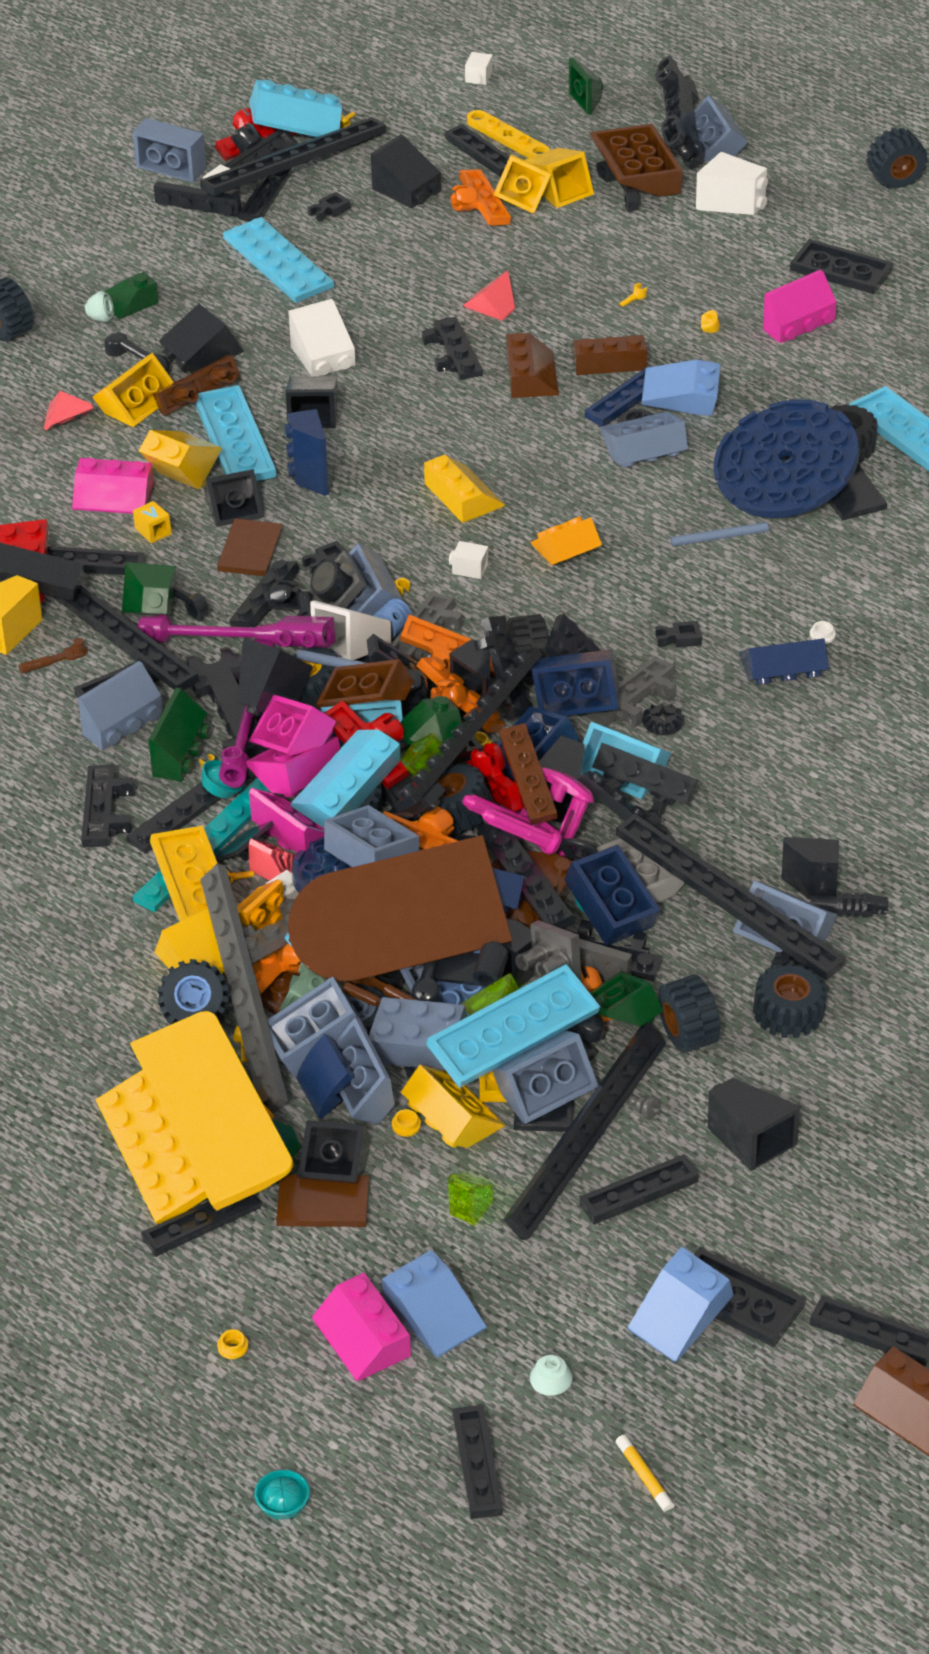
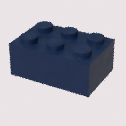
M612 649L539 658L532 666L539 709L567 716L616 710L619 707L621 697Z
M619 845L571 863L564 881L606 946L630 937L636 931L642 932L653 927L660 913V908Z

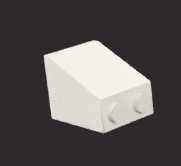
M720 152L697 173L696 209L754 215L759 209L763 210L767 204V168Z
M332 299L289 311L291 348L311 376H324L330 372L355 366V348Z
M315 600L311 601V616L334 617L336 642L328 647V649H333L338 657L355 660L368 655L366 640L372 634L391 644L390 620Z

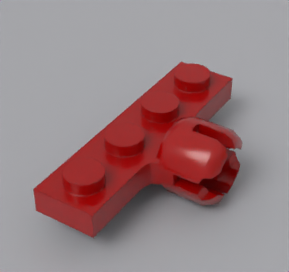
M250 108L244 109L249 116L242 109L233 116L232 125L236 130L250 123L263 138L279 130L278 128L253 123ZM288 131V132L291 134V136L300 134V133ZM231 136L215 142V149L225 161L240 155V151L232 142Z
M344 701L324 712V714L336 721L333 732L344 744L357 730H380L396 742H399L404 737V729L399 720L394 719L390 721L395 717L392 713H384L372 722L365 723ZM400 761L381 783L389 789L409 776V769Z
M496 743L485 744L483 751L480 752L475 747L471 751V760L466 761V764L479 769L493 800L512 812L523 809L516 783L502 774L505 768L502 748Z

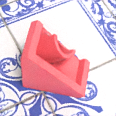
M508 270L478 291L464 304V307L503 321L515 310Z
M59 391L49 404L44 429L47 431L54 424L62 425L70 420H75L74 416L79 414L85 416L90 413L93 406L91 403Z
M251 839L249 842V871H254L255 874L269 881L285 870L292 873V855L294 854L275 844Z

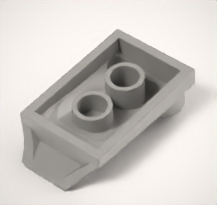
M621 838L596 848L600 852L619 845L656 903L673 897L684 885V882Z

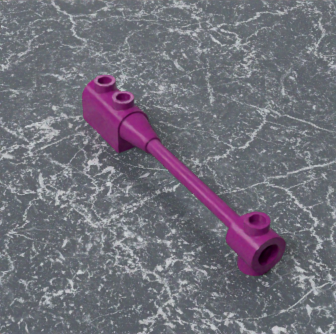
M159 614L156 617L142 616L137 625V628L153 640L164 643L170 640L171 635L256 638L283 647L328 648L336 642L334 617L286 616L278 623L257 627L172 625L171 620L166 615Z
M253 640L275 648L274 643L262 640ZM247 706L244 708L235 746L227 747L221 753L222 763L219 778L225 785L232 788H239L244 785L248 770L246 761L249 760V757L244 750L253 715L246 712Z

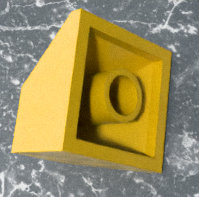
M511 154L494 192V196L531 213H535L552 173Z

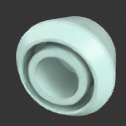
M99 291L91 296L85 304L87 316L95 321L109 322L114 315V306L109 294Z
M546 1355L540 1358L531 1370L530 1383L541 1394L549 1396L558 1395L570 1387L572 1372L561 1357Z

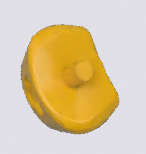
M715 310L707 311L701 316V328L704 332L715 333L720 329L718 314Z

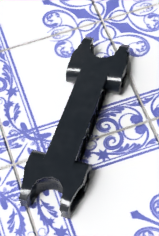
M667 56L659 62L655 73L656 80L663 87L666 119L661 127L665 144L672 150L676 148L682 157L683 163L689 169H693L701 163L705 151L704 144L698 139L693 105L698 99L697 89L689 75L684 77L676 61L671 56Z
M228 647L220 648L221 659L211 664L200 662L196 656L186 657L187 665L196 671L199 677V682L191 686L196 698L206 695L210 696L212 702L217 704L216 710L221 720L224 719V726L229 736L232 735L233 737L222 741L223 750L227 747L235 746L245 705L238 702L241 662ZM254 715L244 750L249 759L269 750L249 742L258 725ZM248 768V770H247V774H246L245 780L250 779V777H249V772H248V771H249V768Z

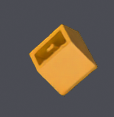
M581 516L538 533V539L530 542L551 565L602 545L592 518L582 520Z
M277 879L258 887L237 906L241 924L251 925L256 931L283 919L280 911V903L284 901L283 883L281 880Z

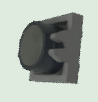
M343 550L335 560L327 559L316 567L311 577V589L309 592L313 596L312 601L315 600L346 609L367 584L352 555Z

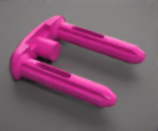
M541 767L545 780L552 784L549 790L552 800L562 802L566 791L573 795L559 832L561 833L562 840L574 838L588 803L594 802L592 792L580 781L566 773ZM522 802L523 809L517 810L515 813L528 817ZM514 835L516 839L519 841L520 837ZM560 850L558 855L566 858V855Z
M466 795L462 800L468 810L482 815L487 824L534 843L546 854L556 853L561 844V833L547 822L530 825L528 817L512 812L477 795Z

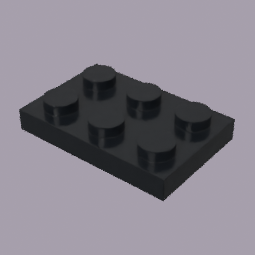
M564 613L556 617L544 649L550 657L601 651L594 644L593 640L588 638L577 627L575 622L571 621Z

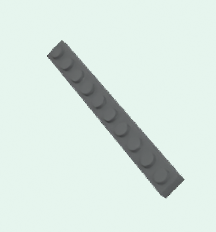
M216 864L200 880L254 1087L262 1103L274 1114L288 1101L227 869L224 865Z

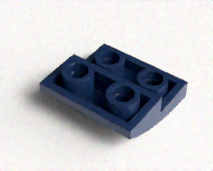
M324 1034L304 1059L296 1079L318 1118H323L342 1100L338 1092L354 1078V1075L332 1037Z

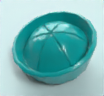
M206 761L202 767L201 783L208 792L217 797L227 799L232 798L244 788L245 781L243 786L232 788L220 780L219 771L222 761Z
M279 1469L269 1472L260 1478L255 1486L254 1497L257 1505L267 1516L275 1519H289L302 1512L310 1496V1487L307 1480L300 1473Z

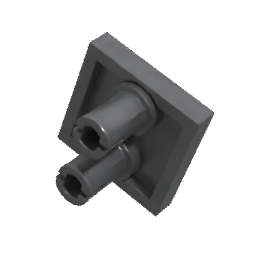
M539 920L531 923L532 949L516 956L515 962L517 967L523 971L533 967L534 976L541 978L567 964L582 983L579 935Z

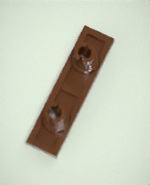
M227 355L153 393L160 413L166 416L189 403L196 402L199 398L198 393L216 390L228 383H233L241 376L233 355Z
M526 724L499 730V736L530 825L557 819V811Z

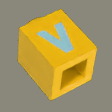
M154 501L133 510L135 529L150 543L172 534L169 514Z

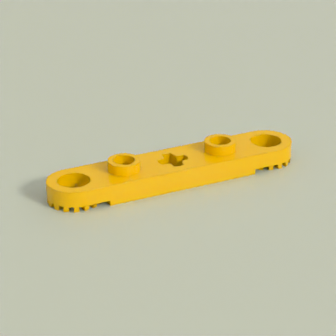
M474 110L467 114V124L526 158L539 155L536 152L544 153L550 151V148L485 111Z

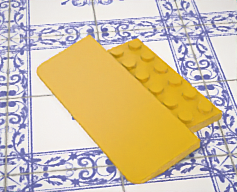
M203 1011L131 1042L130 1045L143 1070L96 1099L157 1225L188 1211L206 1198L209 1199L216 1211L266 1189L285 1177L293 1167V1159L218 1018L211 1012Z

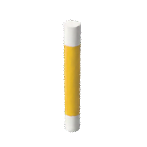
M626 1435L619 1436L616 1439V1444L661 1509L665 1512L674 1508V1503Z

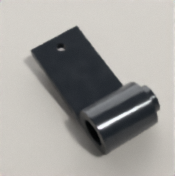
M491 941L481 946L479 954L466 953L438 960L434 980L496 987L501 982L509 952L503 944Z

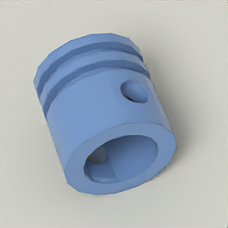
M393 598L373 616L391 621V639H393L403 630L408 615H412V612L404 601Z

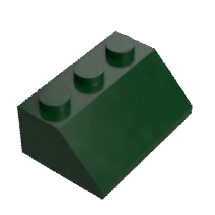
M175 688L148 739L152 776L183 782L186 774L192 773L194 758L200 757L204 739L208 740L211 734V724H208L207 712L181 688Z

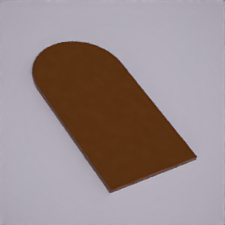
M483 835L324 874L311 881L300 891L292 904L288 920V940L298 959L316 975L325 979L334 977L337 982L358 981L481 950L483 944L491 941L501 944L512 942L506 914L504 913Z

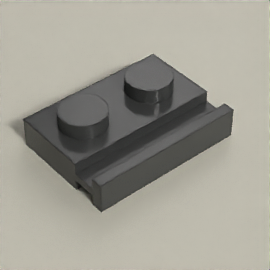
M579 939L580 965L583 977H587L585 966L598 970L602 983L620 971L631 975L632 954Z

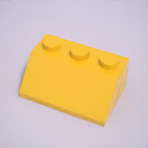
M151 353L92 397L104 414L135 427L158 409L153 393L174 382L154 354Z
M447 455L424 462L425 485L462 523L505 506L463 463Z
M419 1065L401 1091L409 1100L407 1102L408 1106L416 1112L422 1113L426 1117L425 1123L431 1128L438 1130L443 1135L442 1140L453 1148L457 1146L469 1148L506 1126L483 1102H480V1099L466 1085L459 1088L447 1071Z

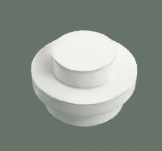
M819 621L811 628L810 638L811 640L825 638V644L835 639V630L831 623Z

